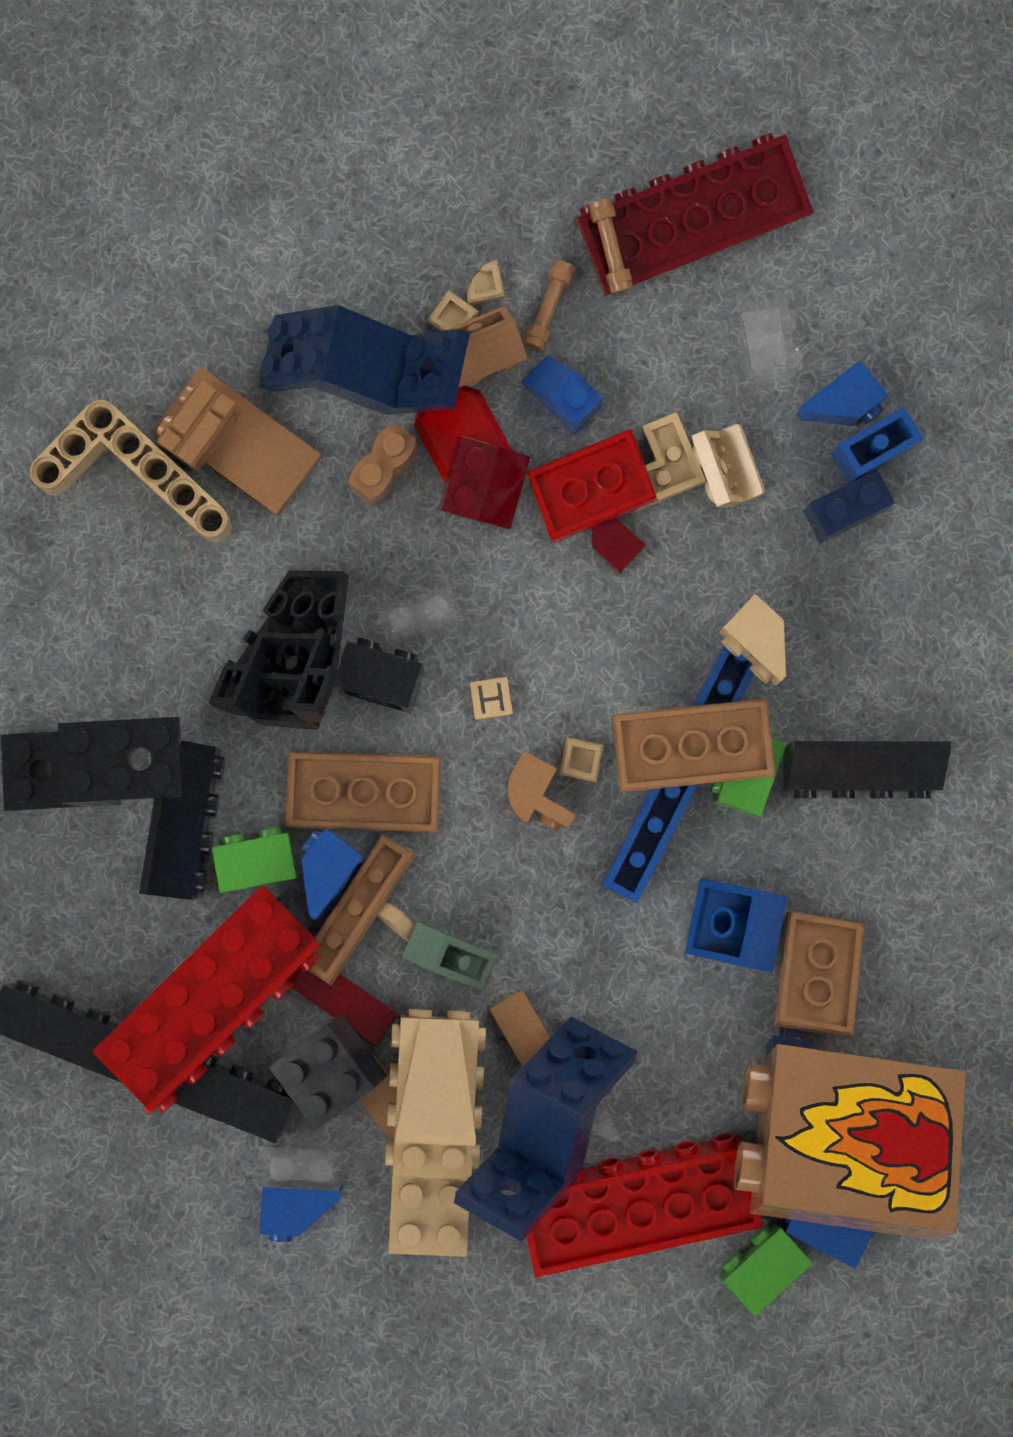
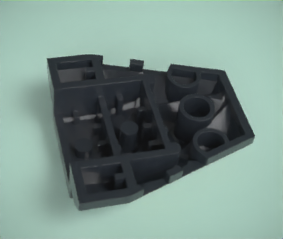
M289 570L263 608L264 613L268 616L267 620L257 634L249 630L242 639L249 645L238 662L234 663L229 659L222 669L209 704L234 715L247 716L264 726L318 730L337 680L349 575L344 571Z

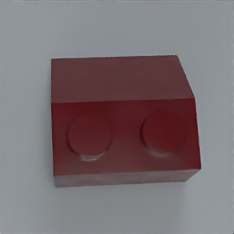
M457 436L438 510L511 530L530 456L467 437Z

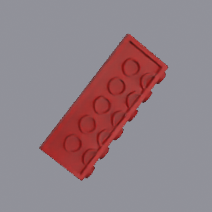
M262 885L92 1052L145 1106L143 1110L148 1115L155 1113L157 1110L163 1114L180 1098L175 1092L186 1081L192 1086L205 1074L208 1068L204 1063L214 1053L219 1057L224 1055L237 1041L233 1035L243 1025L250 1029L265 1014L261 1007L271 997L278 1001L290 990L293 984L289 979L299 969L306 973L321 959L318 951L323 945Z
M722 1133L714 1136L711 1141L698 1144L694 1141H686L675 1145L674 1149L661 1152L654 1149L645 1150L638 1153L634 1158L625 1160L608 1158L599 1162L598 1166L582 1168L576 1180L526 1236L535 1278L763 1228L761 1215L750 1214L752 1192L735 1190L734 1187L737 1151L740 1142H744L742 1136Z

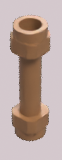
M604 198L589 203L592 223L598 224L610 274L606 275L611 294L633 288L630 269H624L612 221L616 214L611 198Z
M562 260L554 261L548 275L550 284L534 324H529L523 340L524 346L538 352L544 351L550 337L548 328L564 287L569 288L575 271V267L570 263Z

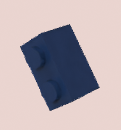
M877 469L810 502L803 512L821 544L886 512L895 502Z

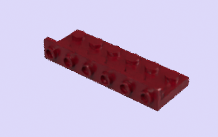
M768 133L752 140L753 147L740 152L738 146L717 154L719 161L707 166L704 160H700L682 168L684 175L671 179L668 173L648 182L649 189L636 193L635 187L615 194L616 202H613L612 205L614 206L616 216L612 218L624 269H630L632 285L812 215L814 212L786 134L774 139L773 133ZM586 205L579 209L581 215L576 217L573 222L575 228L579 227L604 296L606 297L611 295L606 275L610 274L598 224L592 223L589 205Z

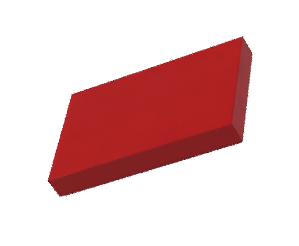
M631 429L526 472L553 543L659 501Z

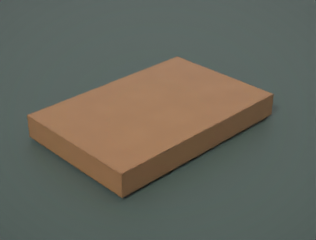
M793 911L787 913L774 1026L849 1039L853 1037L864 923Z

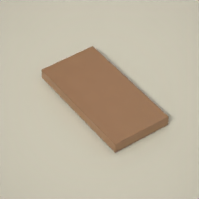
M200 367L157 423L156 428L158 429L161 422L168 415L174 417L182 406L179 404V399L184 390L191 384L196 386L200 379L234 401L239 406L241 414L205 464L278 517L321 460L322 455Z
M767 699L611 715L619 793L776 776Z
M289 751L285 827L438 833L441 756Z

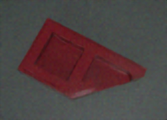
M617 518L591 528L592 550L619 574L646 546Z

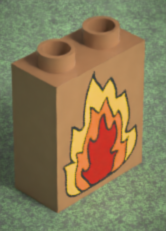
M777 1044L765 1057L764 1065L748 1063L742 1089V1110L759 1113L757 1143L740 1142L734 1172L735 1190L752 1192L750 1214L935 1241L957 1233L966 1071Z

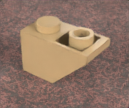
M754 594L720 630L719 633L724 637L721 642L736 657H739L741 654L753 664L750 670L762 682L767 684L771 681L776 685L786 677L784 620Z

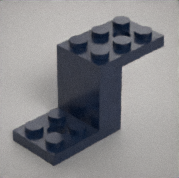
M340 305L274 315L268 330L269 343L266 357L263 359L260 367L261 380L259 387L271 392L313 387L386 415L454 409L470 334L459 329L410 335Z
M570 1017L512 1077L498 1147L456 1191L454 1203L522 1242L579 1176L583 1168L597 1104L635 1063L638 1051ZM579 1057H580V1058H586V1059H588V1060H586V1061L583 1062V1061H580V1060L577 1059V1058H579ZM510 1190L516 1194L506 1196L501 1191Z

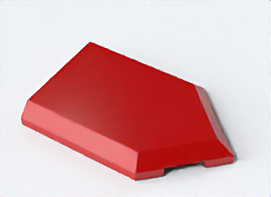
M467 386L459 387L454 409L424 411L417 414L414 426L444 484L457 436L467 437L512 451L480 390Z

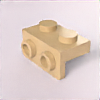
M734 424L721 431L703 430L691 436L695 445L692 448L694 459L699 467L703 468L707 482H705L706 493L709 499L716 504V507H735L765 493L742 425Z

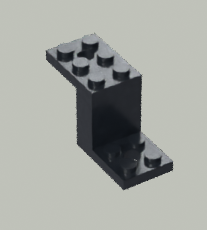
M179 717L58 723V732L1 735L4 811L121 805V800L184 797ZM146 748L151 754V763L146 769L138 771L131 765V755L136 749ZM40 760L48 761L52 767L50 778L44 782H38L32 774L33 766Z

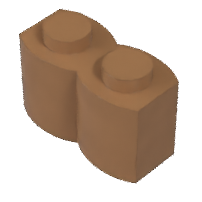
M392 423L384 428L373 444L372 453L363 457L353 468L349 478L351 491L372 507L383 502L392 491L395 477L403 474L415 460L418 448L416 438L396 423Z

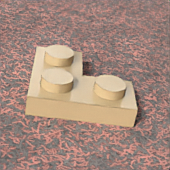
M677 412L641 427L642 434L654 459V462L647 464L646 468L659 501L639 508L635 512L705 484L706 479L694 459L691 444Z

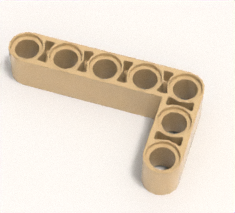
M96 400L87 405L31 465L30 476L33 482L47 494L59 495L68 490L108 448L204 539L209 542H221L231 533L232 522L222 506L118 409L107 401ZM105 413L112 415V421L109 426L102 429L96 428L95 423L100 415ZM129 439H138L140 444L137 451L132 454H124L122 451L124 443ZM75 441H85L86 446L83 453L71 456L69 453L71 445ZM157 464H165L167 466V472L163 478L158 480L150 479L149 475L152 467ZM53 467L58 468V478L52 483H44L43 476L46 470ZM186 489L194 491V499L190 504L185 506L177 504V496L181 491ZM210 515H220L222 517L221 526L216 531H206L204 529L205 520Z

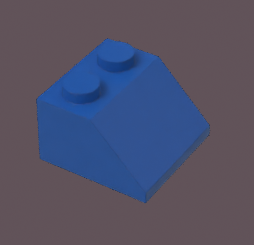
M326 828L322 833L315 830L302 847V850L306 852L301 862L308 913L314 920L322 919L367 858L332 830Z
M700 879L685 954L773 972L788 897L762 890Z

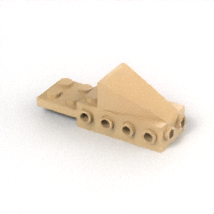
M411 1008L409 1009V1015L400 1014V1024H392L391 1047L399 1048L398 1063H390L389 1087H397L396 1103L388 1102L387 1126H395L394 1142H386L385 1166H393L388 1254L467 1257L469 1212L456 1205L454 1199L456 1191L472 1175V1169H478L480 1163V1145H476L475 1130H481L482 1106H475L476 1090L483 1091L484 1067H477L478 1051H485L486 1028H479V1020L477 1018H470L471 1011L448 1010L446 1017L432 1016L431 1009Z

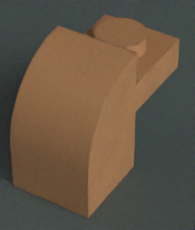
M523 750L512 770L507 787L508 800L513 812L526 824L535 811L541 814L538 821L557 832L561 826L568 829L576 814L543 797L557 769Z

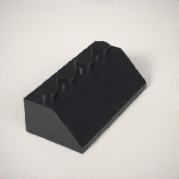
M181 740L184 797L154 799L139 894L197 900L198 893H204L206 888L207 870H202L204 855H210L214 835L213 832H208L210 817L217 816L220 796L219 794H214L216 779L223 778L226 759L220 756V748Z
M793 741L786 744L783 753L784 791H794V798L796 799L817 798V791H832L833 799L855 798V791H869L870 799H892L893 792H908V799H931V792L943 790L951 752V741Z

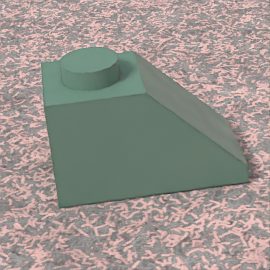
M417 922L402 957L431 972L483 990L497 954Z

